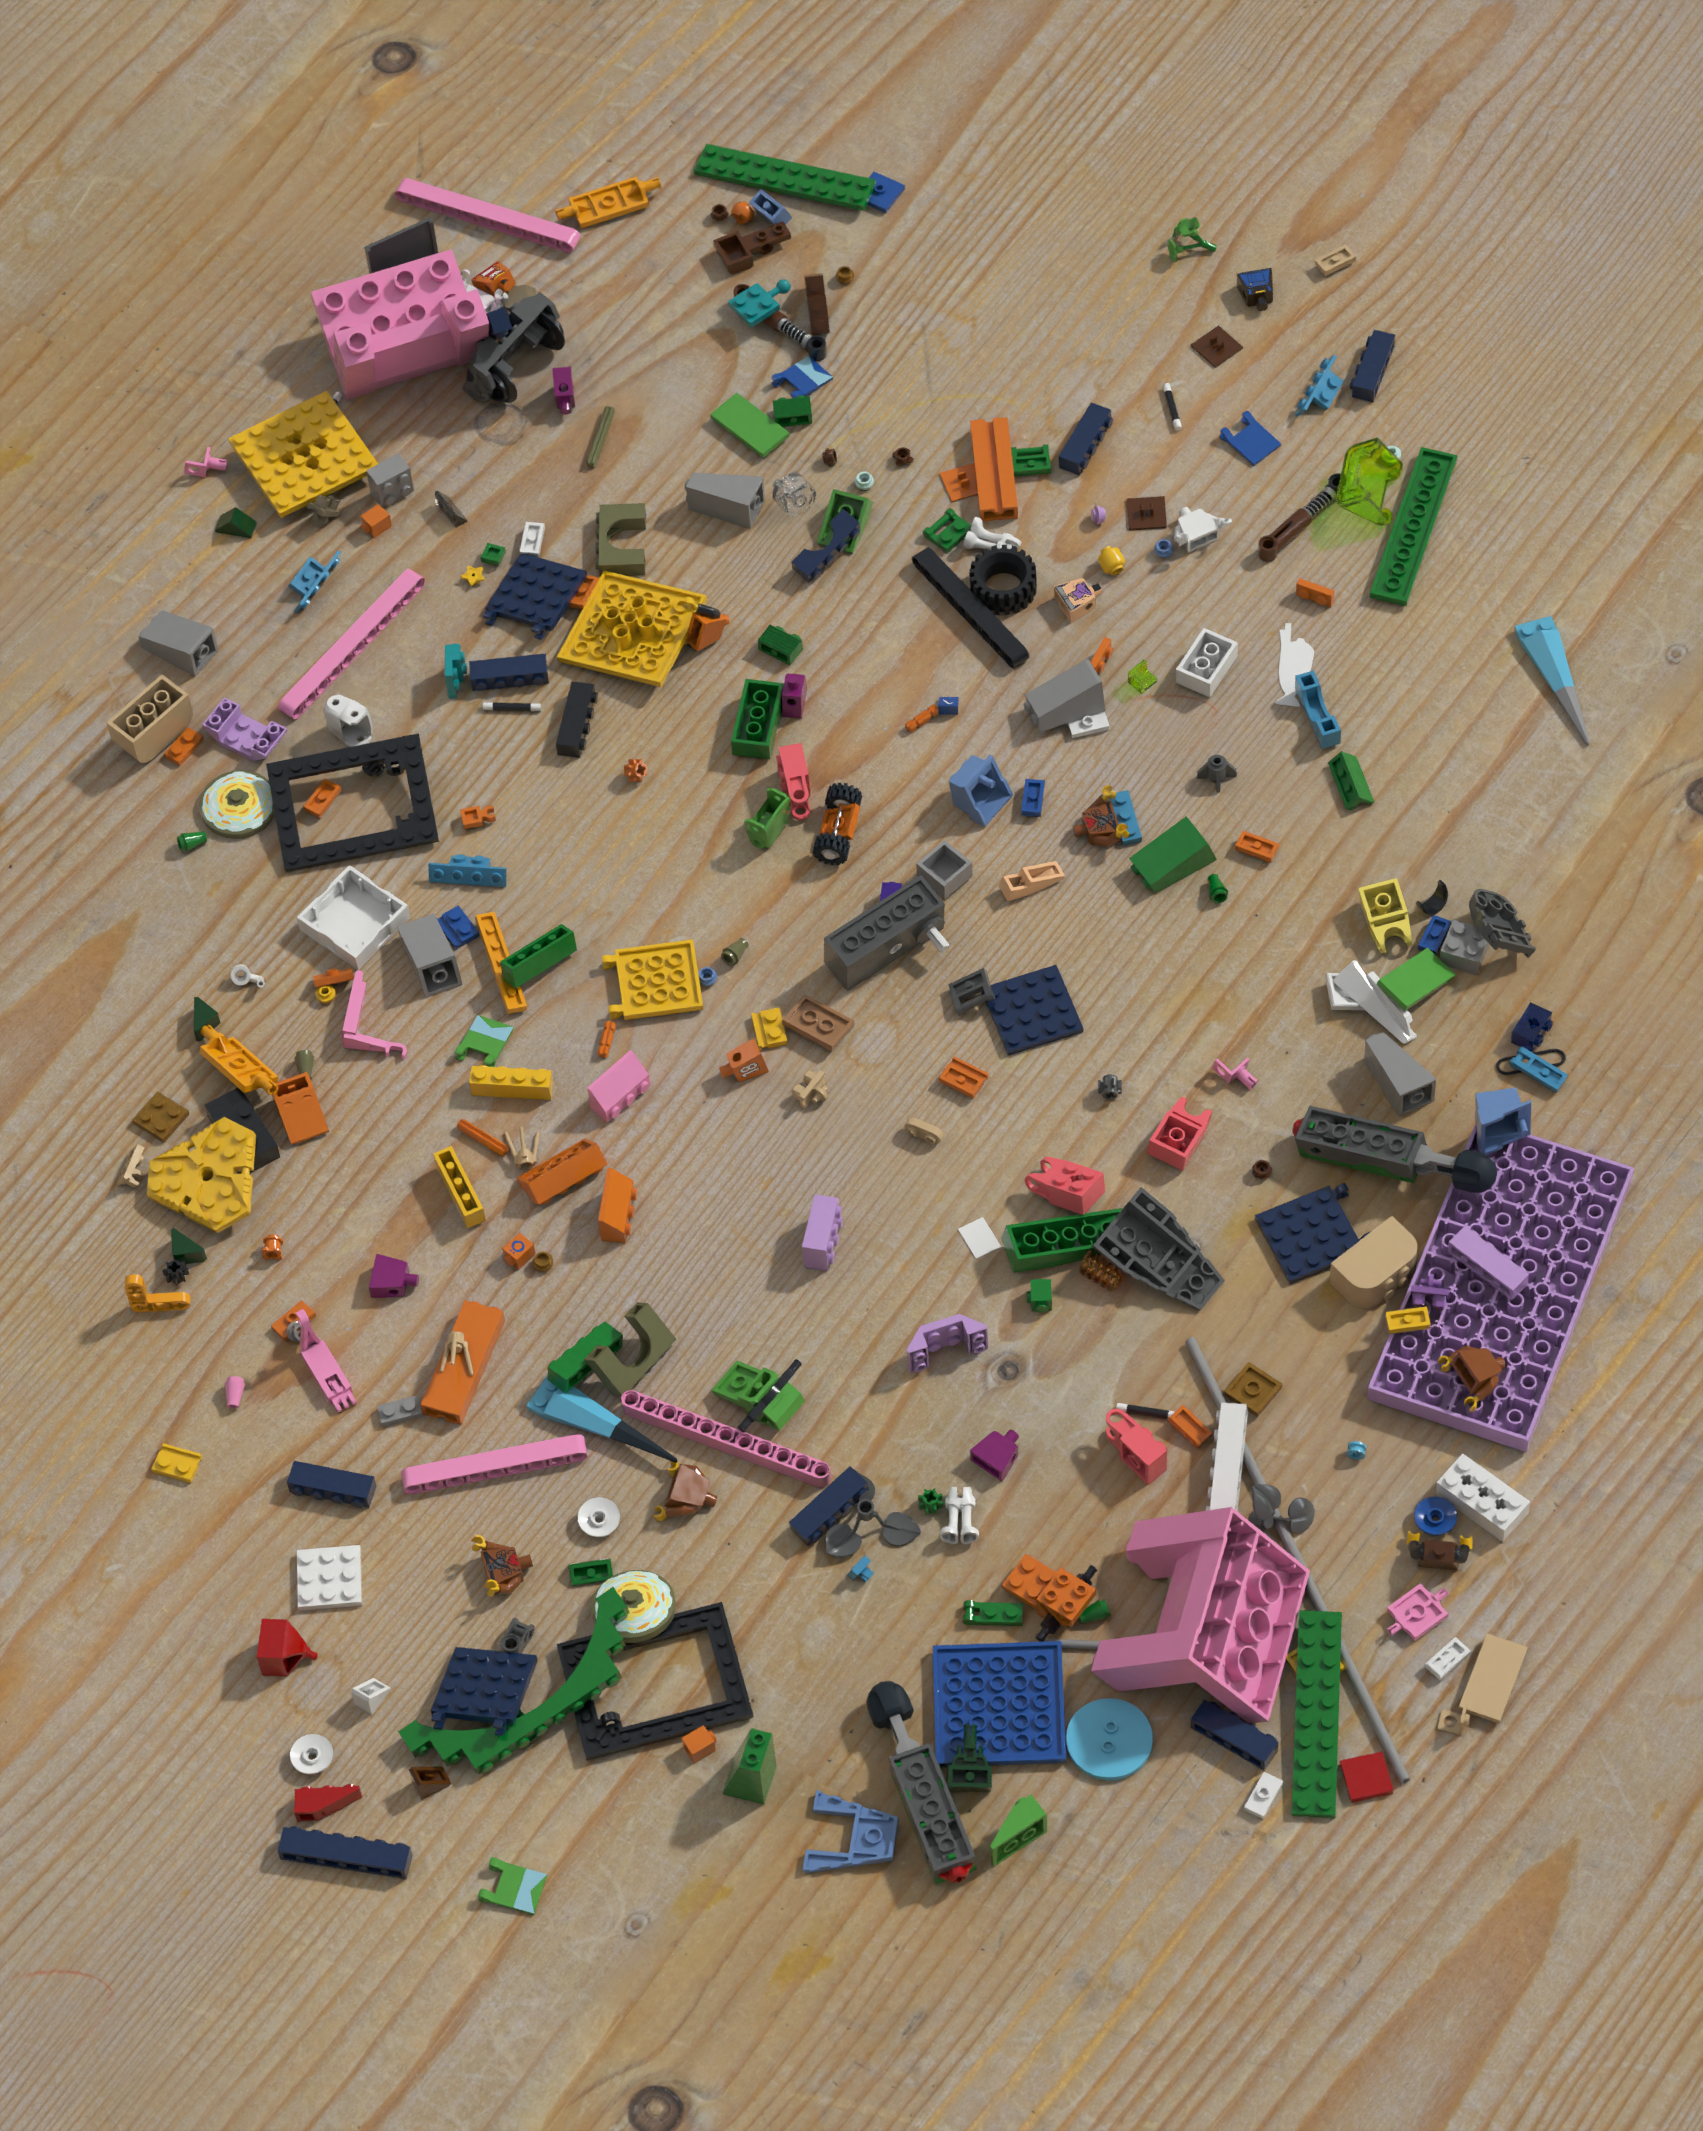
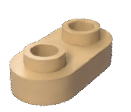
M913 1117L908 1118L904 1125L907 1134L912 1137L922 1138L929 1144H939L944 1137L943 1131L938 1127Z

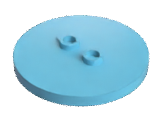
M1105 1698L1084 1705L1074 1714L1067 1728L1066 1745L1072 1762L1083 1773L1099 1780H1120L1133 1775L1147 1762L1152 1751L1153 1734L1147 1717L1140 1709L1124 1700Z

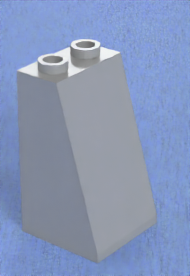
M693 473L691 478L686 480L684 487L687 493L688 510L750 529L765 502L763 477Z
M163 610L152 618L151 623L138 636L143 649L194 677L199 674L219 651L212 627Z
M1089 659L1083 660L1025 694V711L1027 714L1030 713L1032 724L1034 726L1037 725L1040 732L1082 719L1085 716L1106 711L1102 681Z
M435 914L397 926L402 945L425 998L462 985L455 954Z
M1382 1032L1378 1035H1371L1365 1040L1364 1062L1398 1117L1435 1100V1077L1389 1036Z

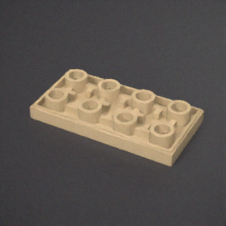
M1487 1633L1458 1710L1463 1711L1464 1704H1467V1713L1500 1724L1528 1647Z

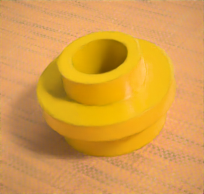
M331 985L321 986L316 990V998L323 1004L331 1003L335 998L336 992Z

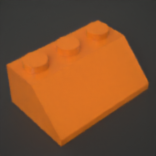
M607 1168L598 1218L601 1241L626 1243L627 1236L631 1234V1223L629 1221L630 1218L634 1217V1206L632 1204L633 1200H637L638 1190L634 1188L632 1179L612 1168Z

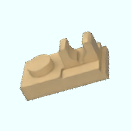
M137 1144L130 1150L117 1185L127 1184L133 1188L139 1185V1182L135 1181L133 1176L140 1179L143 1175V1172L135 1168L136 1165L140 1166L143 1161V1146Z

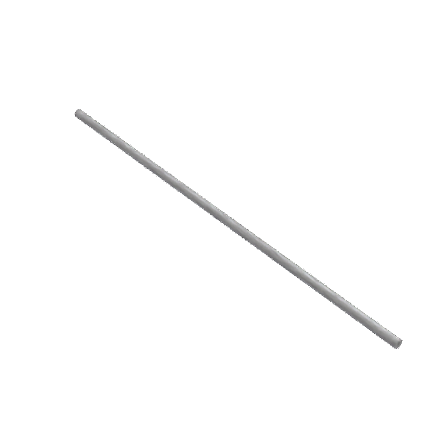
M1191 1337L1186 1340L1187 1347L1218 1410H1220L1221 1403H1226L1196 1339ZM1245 1441L1243 1461L1255 1485L1266 1484ZM1278 1508L1275 1509V1514L1271 1515L1283 1518ZM1274 1521V1525L1287 1552L1307 1568L1286 1523ZM1309 1573L1305 1589L1316 1611H1328ZM1341 1638V1662L1400 1783L1405 1784L1410 1781V1777Z

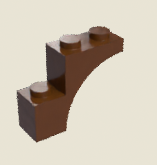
M823 274L804 275L811 335L830 333Z

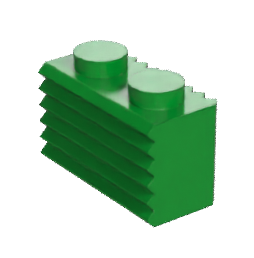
M800 395L796 398L773 400L774 419L780 426L789 427L813 423L810 396Z
M769 624L760 638H758V649L790 666L803 650V642L798 635H791L785 632L782 627H775Z

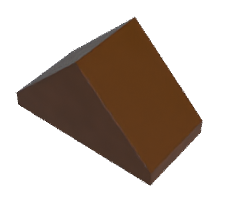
M442 1766L411 1767L409 1769L412 1783L421 1800L451 1785Z

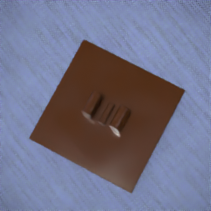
M1219 325L1191 344V347L1215 368L1243 349V346Z
M1165 496L1127 498L1129 530L1167 528Z

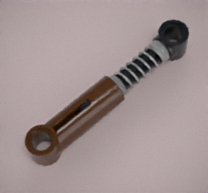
M747 284L737 285L733 290L734 297L750 286ZM779 310L762 321L775 331L783 332L791 340L802 345L808 352V355L815 361H822L826 358L825 339L819 335L811 336L806 334V331L802 332V329H799L798 326L795 327L794 323L791 324L788 317Z
M1340 473L1331 475L1325 488L1310 503H1307V506L1295 511L1270 535L1263 536L1259 540V558L1264 562L1275 560L1277 553L1312 522L1313 516H1316V513L1323 510V507L1327 506L1326 504H1330V501L1334 499H1343L1347 493V478Z

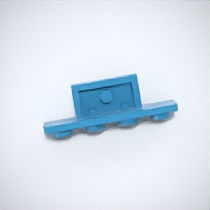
M1336 355L1331 356L1329 359L1325 358L1319 365L1320 371L1316 372L1313 376L1312 385L1307 387L1304 392L1305 397L1296 406L1298 408L1295 413L1296 416L1304 413L1311 401L1324 411L1330 407L1344 382L1330 371L1337 357Z
M339 550L326 567L310 556L294 577L289 587L303 597L294 612L297 613L300 608L303 610L310 602L308 597L311 594L315 596L320 589L319 582H325L331 574L328 572L329 568L332 567L334 569L339 563L340 559L337 558L341 553Z
M458 854L451 857L449 864L429 863V882L506 887L507 868L490 867L491 858H485L484 856L466 857L465 855Z

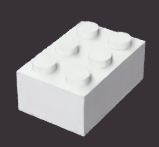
M1203 628L1176 668V683L1210 698L1237 658L1238 643Z

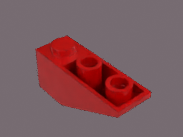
M347 1784L344 1787L326 1785L322 1788L305 1786L301 1789H295L294 1814L297 1822L319 1821L362 1798L360 1786Z

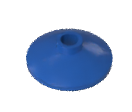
M1428 1497L1417 1505L1414 1518L1417 1526L1424 1533L1439 1536L1453 1529L1457 1521V1512L1454 1505L1447 1499ZM1436 1517L1439 1521H1433L1432 1518Z

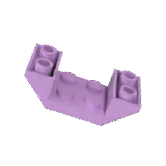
M225 697L202 724L203 728L221 746L251 761L267 758L288 731L286 727L273 721L266 726L243 715L240 705Z
M961 1314L920 1326L907 1348L909 1372H920L929 1367V1351L935 1352L948 1345H957L961 1341H964L968 1354L983 1352L985 1349H988L987 1326Z

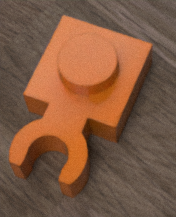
M480 806L460 809L464 829L483 826L482 821H496L495 814L488 815L489 813H494L493 806H487L484 810H480Z

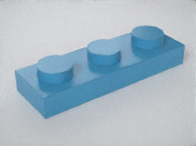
M1129 791L1117 792L1116 797L1110 799L1118 823L1126 824L1128 826L1127 831L1129 832L1128 838L1121 836L1122 845L1142 842Z

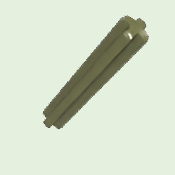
M606 406L604 408L586 459L587 467L594 468L597 464L615 413L613 407Z

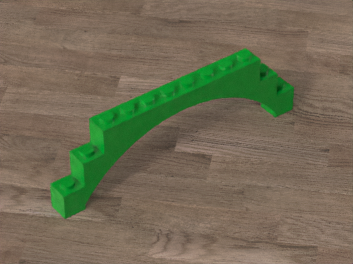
M610 1588L596 1598L598 1603L597 1619L587 1650L577 1668L555 1694L537 1708L516 1718L514 1725H507L504 1736L495 1735L496 1728H493V1726L475 1730H441L421 1725L417 1720H414L398 1731L414 1757L425 1755L430 1751V1747L434 1746L447 1766L459 1762L465 1754L478 1774L486 1773L494 1767L493 1764L499 1760H506L511 1756V1752L528 1745L531 1737L543 1735L548 1730V1727L554 1723L559 1724L570 1712L580 1710L589 1699L594 1700L607 1687L611 1688L617 1685L622 1676L609 1656L619 1654L626 1644L613 1624L624 1621L630 1612L615 1588Z

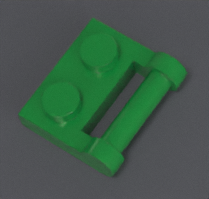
M1044 444L1042 447L1020 449L1011 447L1014 476L1051 473L1048 444Z
M948 508L944 512L945 514L932 526L926 527L922 531L925 538L945 553H949L964 540L967 532L971 531L972 526L959 517L951 508ZM949 520L952 521L940 534H934Z

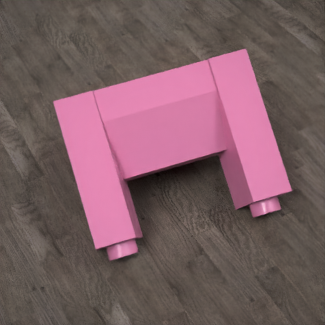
M452 249L311 292V300L346 400L457 364L460 366L469 363L473 352L476 350V345L481 339L485 341L489 334V321L478 289L466 291Z
M1232 1507L1135 1521L1130 1540L1126 1545L1128 1560L1132 1564H1138L1150 1579L1172 1577L1155 1634L1100 1641L1098 1650L1093 1657L1091 1671L1118 1692L1196 1682L1247 1723L1268 1722L1310 1570Z

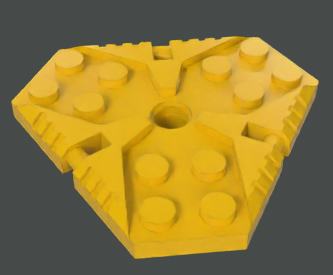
M226 1117L219 1119L209 1127L199 1131L196 1135H192L191 1139L187 1142L182 1141L179 1145L149 1161L148 1198L179 1214L184 1212L188 1219L216 1233L230 1227L250 1215L253 1177L249 1174L250 1171H254L256 1134L254 1131ZM195 1146L196 1149L190 1152L189 1149Z

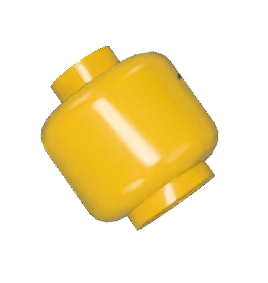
M1107 546L1100 551L1101 554L1098 556V562L1105 574L1114 576L1124 570L1126 561L1119 548Z

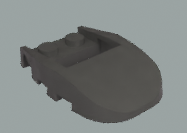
M1476 889L1470 898L1469 909L1477 931L1494 950L1498 948L1508 949L1517 953H1524L1529 958L1536 948L1530 944L1532 938L1530 933H1526L1524 930L1526 927L1524 920H1518L1516 917L1517 910L1505 897L1496 892Z

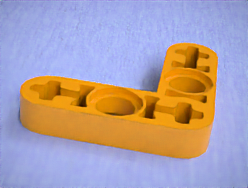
M131 1274L125 1277L126 1295L131 1309L135 1312L185 1310L190 1307V1295L188 1293L148 1294L142 1276Z

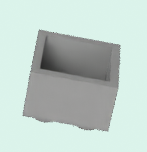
M399 453L366 470L370 493L382 508L391 505L404 496H408L414 491L410 467Z
M945 840L916 863L917 877L922 875L931 888L944 899L973 876L972 862Z
M1453 919L1440 951V960L1448 967L1478 975L1490 944L1482 937L1474 925Z

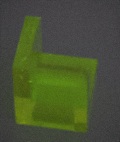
M1145 659L1128 671V683L1140 694L1157 683V678L1148 671V662Z

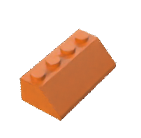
M584 1138L518 1176L516 1179L532 1202L544 1205L552 1200L551 1197L567 1192L569 1190L568 1187L584 1182L586 1180L585 1177L601 1172L603 1167L608 1164L598 1144Z

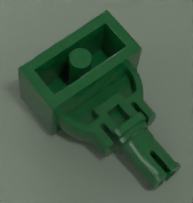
M964 1724L963 1754H961V1745L957 1746V1754L953 1758L951 1765H948L947 1787L949 1791L991 1792L992 1766H988L987 1759L983 1755V1746H979L977 1755V1725L971 1724L970 1735L969 1724Z

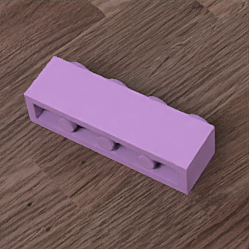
M1464 1226L1449 1241L1448 1253L1511 1301L1528 1285L1529 1274L1526 1269L1512 1262L1508 1255L1496 1250L1492 1243L1480 1238L1476 1231Z

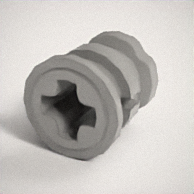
M298 1321L291 1322L286 1329L288 1338L294 1342L300 1341L297 1329L300 1328L299 1331L301 1332V1326Z

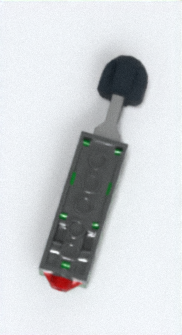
M1310 1105L1305 1117L1296 1120L1293 1125L1292 1133L1301 1157L1410 1183L1415 1182L1418 1174L1425 1176L1430 1173H1437L1452 1177V1183L1456 1189L1471 1193L1484 1192L1490 1189L1496 1182V1164L1487 1155L1467 1149L1459 1153L1457 1158L1434 1153L1427 1146L1424 1132Z
M892 1681L880 1682L872 1687L866 1703L874 1726L879 1729L885 1727L891 1729L897 1742V1755L889 1757L891 1775L935 1885L945 1881L959 1883L966 1879L968 1873L976 1871V1856L931 1744L919 1746L917 1741L908 1736L903 1721L911 1718L914 1711L908 1694L899 1684Z

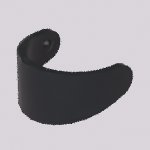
M1439 880L1433 895L1423 904L1417 901L1416 906L1428 915H1435L1440 912L1448 899V890L1445 883Z

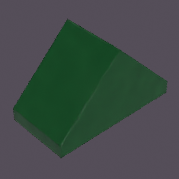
M235 507L220 515L215 532L252 538L257 523Z
M194 997V1034L196 1041H201L205 1038L200 1032L202 1027L211 1025L215 1029L220 1024L218 1012L199 997Z
M175 1228L171 1230L174 1259L180 1263L184 1261L185 1264L205 1262L207 1257L204 1248Z

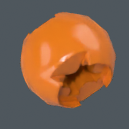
M745 201L737 202L731 210V216L736 219L737 223L747 224L752 220L754 210Z

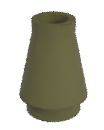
M740 938L724 948L721 954L722 960L730 966L737 964L749 946L748 942L744 938Z
M300 1050L296 1052L294 1057L298 1073L308 1072L311 1080L314 1056L309 1050Z

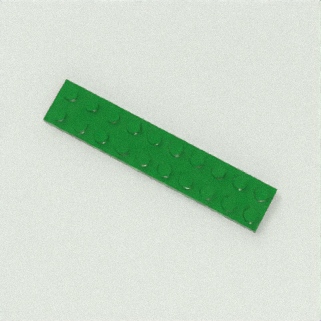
M711 144L705 145L694 168V175L861 211L865 210L876 185V179Z
M1421 447L1370 591V598L1407 606L1457 463L1458 455Z
M1299 1610L1292 1816L1335 1818L1342 1612Z

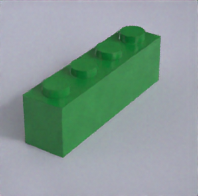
M560 924L500 961L503 980L517 988L577 951L574 932Z
M605 1321L599 1326H595L587 1336L580 1338L577 1344L565 1350L561 1357L549 1364L547 1380L564 1393H567L593 1372L584 1361L597 1345L608 1346L613 1354H615L622 1348L623 1334Z

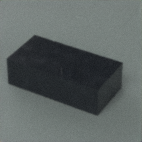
M239 1088L204 1105L207 1116L212 1124L226 1117L254 1131L256 1134L254 1171L280 1158L276 1142L244 1092Z

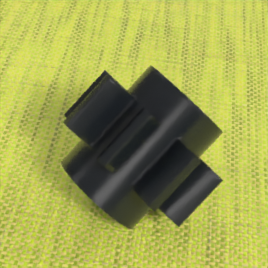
M385 761L364 765L362 769L368 776L375 774L378 777L386 768L384 766Z
M176 1259L169 1263L166 1262L167 1269L162 1270V1272L166 1276L167 1283L172 1282L177 1286L181 1282H186L185 1275H189V1271L186 1268L185 1262L182 1261L180 1263Z

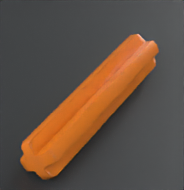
M460 1119L457 1123V1128L500 1156H505L508 1152L507 1145L467 1120Z

